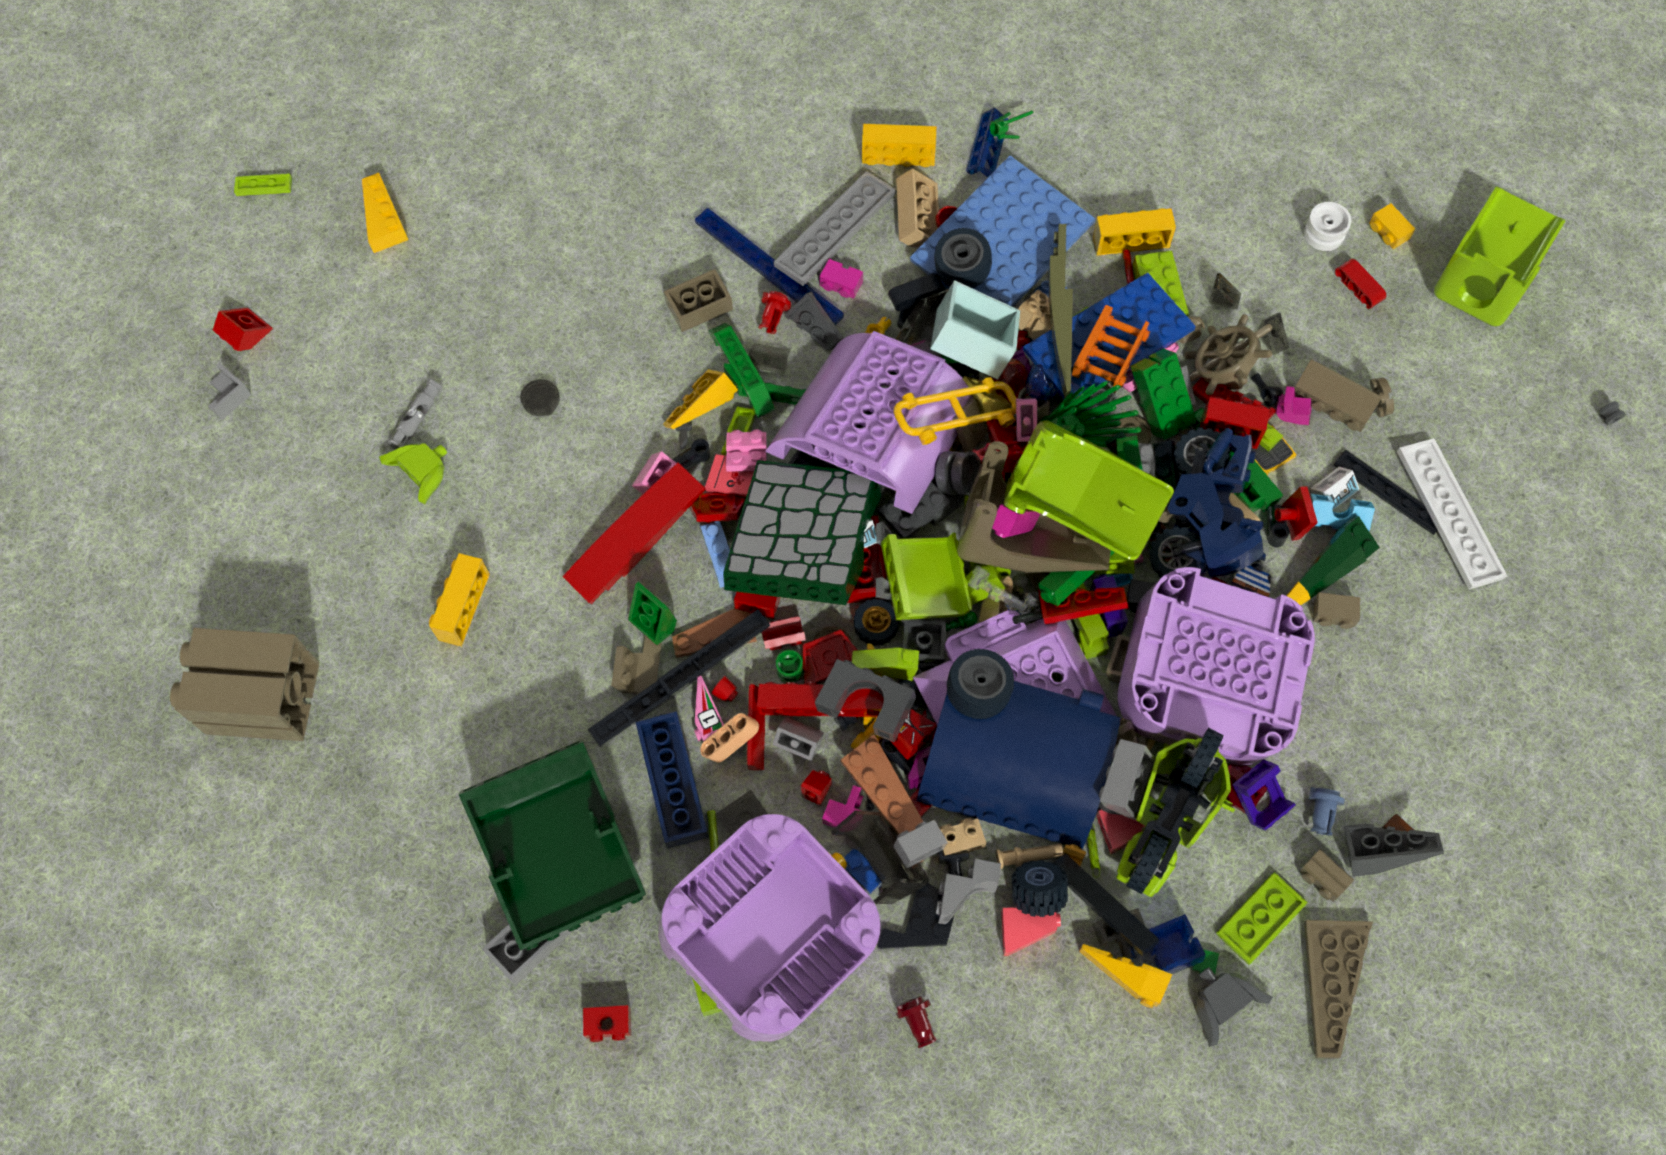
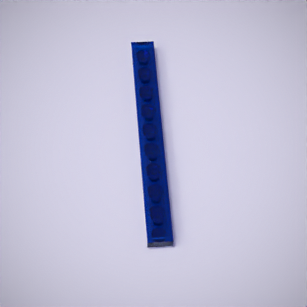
M708 207L695 218V223L795 302L798 303L807 293L812 292L835 326L844 318L842 311L807 284L802 286L774 267L775 259Z

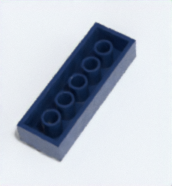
M677 711L635 722L667 849L709 838Z

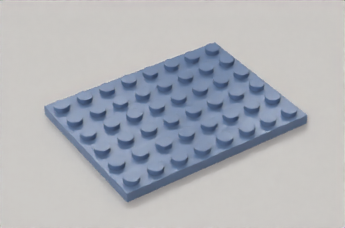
M1009 156L910 257V261L926 274L937 273L934 253L940 238L949 231L958 228L974 229L985 236L989 242L992 252V266L986 280L981 285L972 289L1014 307L1049 270L1050 255H1053V249L1057 247V243H1053L1054 231H1058L1059 224H1066L1067 252L1095 223V218L1012 156ZM943 283L944 287L949 290L950 287Z

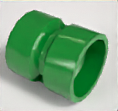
M794 650L783 651L776 658V671L781 682L785 684L788 682L797 683L803 676L802 658Z

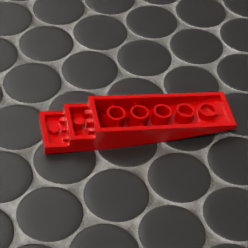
M676 463L635 501L562 577L588 603L593 604L605 590L609 591L622 576L625 577L706 488L680 463Z

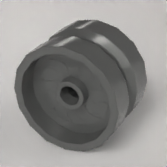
M972 451L943 452L936 466L938 489L945 495L959 494L961 496H969L981 466L978 455Z

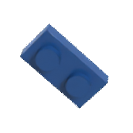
M855 847L844 857L847 863L845 870L869 894L886 879Z

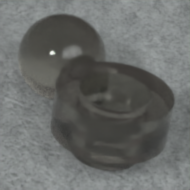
M1022 573L1014 575L1012 579L1015 588H1013L1010 600L1011 608L1019 609L1023 607L1028 599L1027 594L1023 590L1028 585V578Z

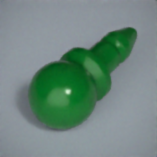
M970 611L963 617H957L958 620L946 623V631L958 628L959 626L962 629L965 626H974L977 622V615Z

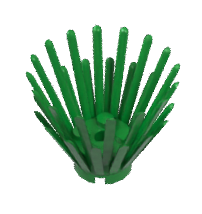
M1108 381L1102 382L1097 387H1094L1095 384H1093L1085 391H1083L1084 386H1082L1074 394L1071 392L1050 415L1044 416L1041 421L1052 422L1100 447H1107L1105 441L1112 437L1092 435H1111L1122 431L1124 434L1141 432L1140 427L1102 429L1120 426L1121 421L1117 419L1138 415L1137 410L1094 418L1116 410L1115 405L1130 400V395L1081 412L1104 400L1109 394L1119 390L1120 385H1115L1075 407L1106 386Z

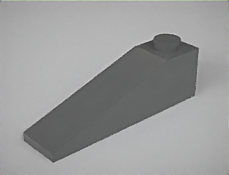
M1367 823L1344 826L1348 858L1353 877L1378 874L1444 854L1439 833L1419 830L1406 832L1395 830V827L1389 826L1387 829Z

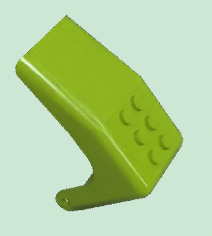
M1496 186L1434 288L1435 296L1491 326H1501L1541 268L1539 265L1563 227L1565 219L1557 217Z
M1041 421L1035 427L1007 482L1004 505L1020 514H1024L1026 509L1036 511L1129 560H1135L1142 553L1174 490L1167 483L1111 452L1052 422Z

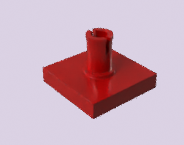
M1307 486L1299 487L1282 504V507L1285 508H1277L1274 513L1276 521L1286 520L1292 541L1300 540L1318 523Z

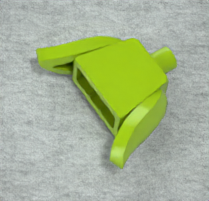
M425 443L420 445L410 444L381 455L379 459L383 465L399 466L420 488L418 501L426 504L442 482L444 466L441 458L447 454V451L441 444L433 450Z

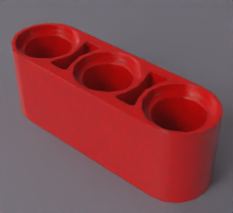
M1351 258L1335 269V275L1342 279L1340 281L1349 290L1354 292L1353 294L1362 304H1366L1367 309L1373 308L1386 299L1387 295L1384 288L1356 259Z

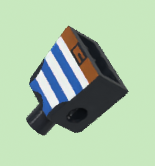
M1253 563L1251 566L1249 565L1239 570L1230 585L1269 597L1271 575L1262 571L1263 567L1260 564Z

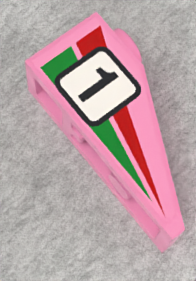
M702 676L698 677L695 712L697 729L694 730L698 742L701 740L704 742L724 725Z

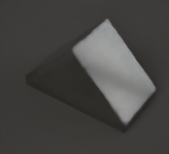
M1217 273L1209 303L1238 309L1241 293L1221 273Z
M1278 312L1263 319L1259 329L1266 324L1272 325V330L1260 338L1267 349L1272 351V355L1288 349L1289 344L1281 313Z

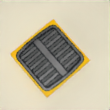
M1283 437L1269 452L1260 444L1257 449H1253V451H1256L1255 461L1267 475L1294 459L1297 455Z

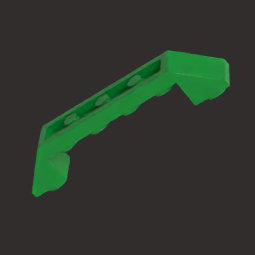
M723 323L708 330L715 345L721 348L747 393L749 404L757 418L774 411L775 407L765 383L733 328L729 324Z
M724 363V373L738 389V395L748 397L730 364ZM765 383L771 400L775 402L796 405L807 390Z

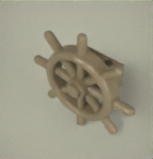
M1243 314L1237 325L1228 326L1218 331L1214 326H1209L1207 330L1210 336L1204 340L1198 350L1184 353L1186 359H1195L1196 370L1189 374L1190 381L1193 382L1201 376L1204 381L1209 383L1206 389V394L1209 396L1214 393L1217 384H1223L1227 386V389H1242L1243 385L1248 382L1249 372L1258 358H1270L1272 356L1271 350H1261L1259 338L1272 330V325L1266 324L1253 332L1250 328L1245 327L1248 316ZM1217 366L1215 371H1210L1211 369Z

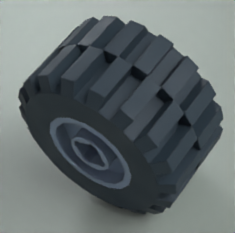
M1034 860L1018 866L1012 874L1013 904L1016 905L1018 910H1022V913L1030 914V916L1045 917V915H1054L1055 912L1059 913L1061 908H1065L1066 902H1068V884L1065 870L1061 869V866L1058 864L1054 865L1053 862H1044V860Z

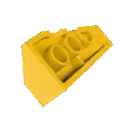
M1085 944L1081 946L1079 950L1081 954L1133 997L1139 999L1141 1005L1153 1008V1005L1157 1007L1161 1003L1172 974L1144 963L1142 966H1135L1128 958L1117 957V959L1112 958L1113 955L1107 951Z

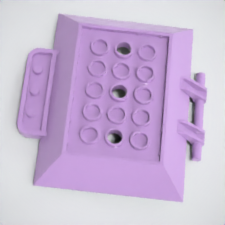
M1007 610L950 636L944 645L945 652L950 660L913 677L936 725H938L947 693L946 685L950 668L960 655L974 649H988L1000 654L1011 666L1014 681L1076 699L1080 698L1082 689L1103 694L1104 698L1100 712L1116 716L1066 620L1045 624L1042 618L1029 625L1024 623L1014 624L1013 617L1020 615L1014 610ZM1053 672H1058L1062 675L1061 682H1055L1052 679Z

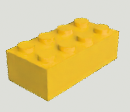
M863 124L862 163L868 165L885 164L886 166L903 165L905 167L912 165L922 167L934 166L937 126Z
M1172 208L1097 216L1093 232L1096 256L1123 253V250L1126 249L1130 250V252L1170 248L1176 229Z
M459 553L457 559H454L452 562L451 574L444 582V591L442 596H439L437 599V609L435 614H432L430 617L429 627L439 641L462 647L490 573L482 559Z

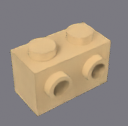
M966 818L961 820L958 825L946 824L939 828L948 842L944 850H942L943 856L969 853L986 846V840L978 819Z

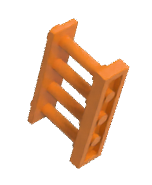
M1105 305L1073 366L1072 376L1079 378L1082 372L1086 373L1087 371L1114 382L1113 387L1120 385V388H1122L1127 378L1125 374L1142 341L1146 342L1149 337V322L1146 321L1140 330L1114 319V316L1111 315L1113 307ZM1106 326H1112L1136 336L1137 339L1134 345L1106 334V331H1104ZM1098 341H1104L1128 351L1129 354L1126 360L1098 349V346H1096ZM1090 356H1096L1122 368L1119 374L1115 375L1091 365L1088 360Z

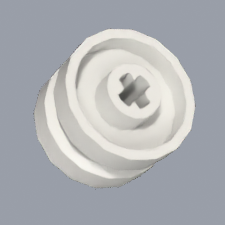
M1323 202L1316 205L1312 209L1305 225L1304 238L1315 249L1321 251L1337 249L1343 243L1352 222L1350 213L1345 207L1335 202Z

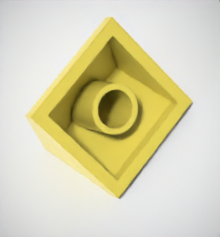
M967 376L963 378L968 387L982 385L980 380ZM998 390L988 394L986 392L972 394L973 399H976L981 414L1011 407V404Z

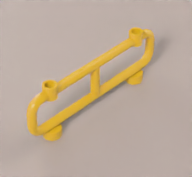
M988 377L981 381L982 385L916 398L913 393H907L902 397L901 401L895 404L893 412L903 432L910 436H919L922 445H927L937 439L935 432L994 419H998L1002 428L1012 425L1016 421L1013 415L1016 414L1017 398L1009 385L1004 382H993L992 378ZM1000 389L1004 391L1011 403V408L966 417L957 397L982 392L988 394ZM949 399L958 419L912 428L907 424L902 414V409L907 408L909 410L918 405Z

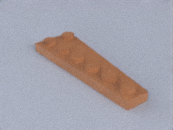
M872 735L840 760L898 835L906 830L908 832L915 830V827L923 822L875 735Z

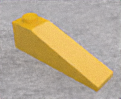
M708 369L693 384L692 388L694 390L692 393L683 397L684 403L682 406L676 407L663 425L666 428L675 429L733 399L738 389L725 373Z

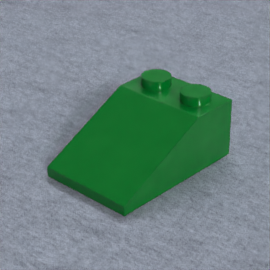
M640 582L635 584L628 620L653 643L658 645L674 632L677 620L670 609Z

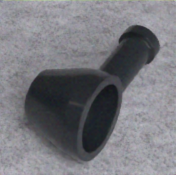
M1259 373L1251 377V380L1261 390V398L1267 406L1278 402L1279 396L1283 394L1279 386H1267ZM1267 395H1268V397H1269L1270 400H1271L1270 402H1269V401H1265V397H1266Z

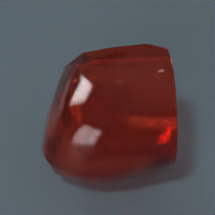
M1010 359L999 378H991L993 382L1006 383L1015 393L1025 387L1027 373L1024 365L1018 359ZM1000 389L995 390L998 395H1006Z

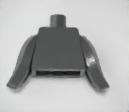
M1209 967L1201 971L1198 975L1205 983V986L1198 991L1199 997L1197 998L1196 1008L1207 1037L1208 1046L1211 1047L1218 1044V1025H1222L1252 1000L1263 1004H1270L1273 996L1265 993L1240 974L1233 972L1228 974L1226 972L1216 977Z

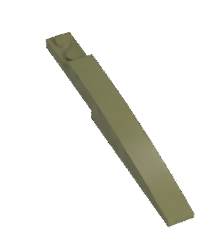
M1059 224L1058 231H1054L1053 243H1057V247H1054L1053 255H1050L1049 308L1056 363L1063 395L1066 398L1071 392L1073 289H1065L1066 224Z

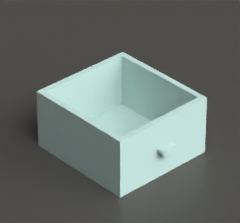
M954 280L937 309L930 349L998 379L1016 352L1020 310Z

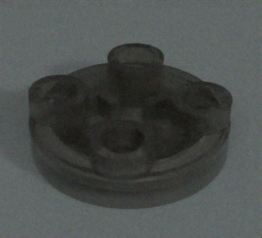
M538 379L529 382L523 388L520 400L524 410L529 414L549 416L553 414L559 405L560 394L555 384L545 379Z

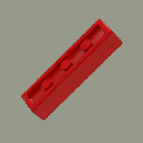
M750 684L748 716L757 720L759 729L747 741V767L749 770L762 771L764 770L765 715H760L757 709L759 687Z

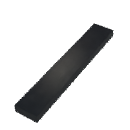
M1347 450L1334 463L1336 468L1342 467L1353 470L1359 484L1432 535L1438 531L1422 502Z
M1066 853L1053 862L1054 865L1058 864L1061 866V869L1065 870L1068 887L1139 954L1143 956L1159 944L1158 937Z

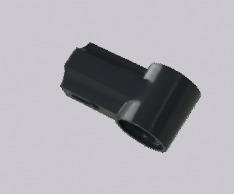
M697 439L690 448L672 460L680 463L688 471L698 463L706 462L710 458L709 444L705 439ZM700 449H704V450H705L704 452H701V453L697 452V451L700 450Z
M1273 505L1266 509L1269 533L1267 541L1272 547L1276 548L1283 546L1290 534L1286 520L1276 521L1274 516L1277 508H1285L1281 505Z

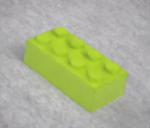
M1172 250L1135 255L1132 265L1135 280L1149 273L1188 317L1189 312Z

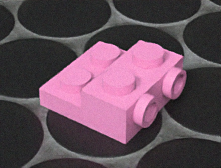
M755 429L752 432L734 430L732 433H727L726 471H754L757 460L767 461L766 432Z

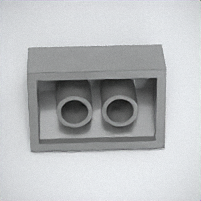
M1120 739L1119 744L1114 748L1112 766H1109L1107 769V781L1100 790L1099 798L1106 808L1136 820L1155 758L1145 745Z

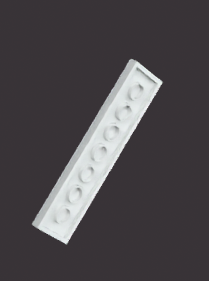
M1435 439L1400 447L1397 453L1468 589L1504 580L1507 574Z

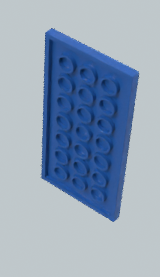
M1149 273L1144 274L1072 317L1071 392L1073 394L1082 386H1084L1083 391H1085L1093 384H1095L1094 387H1097L1104 381L1110 382L1087 371L1086 373L1082 372L1079 378L1072 376L1073 366L1105 305L1113 307L1111 315L1114 316V319L1140 330L1146 321L1149 322V337L1146 342L1142 341L1130 366L1144 358L1148 359L1150 355L1163 348L1165 349L1195 330L1196 326ZM1106 326L1104 330L1106 334L1134 345L1137 339L1136 336L1112 326ZM1052 330L1023 346V351L1060 396L1065 399L1056 363ZM1098 341L1096 345L1098 349L1126 360L1129 354L1128 351L1104 341ZM1090 356L1088 360L1091 365L1118 375L1122 368L1096 356Z

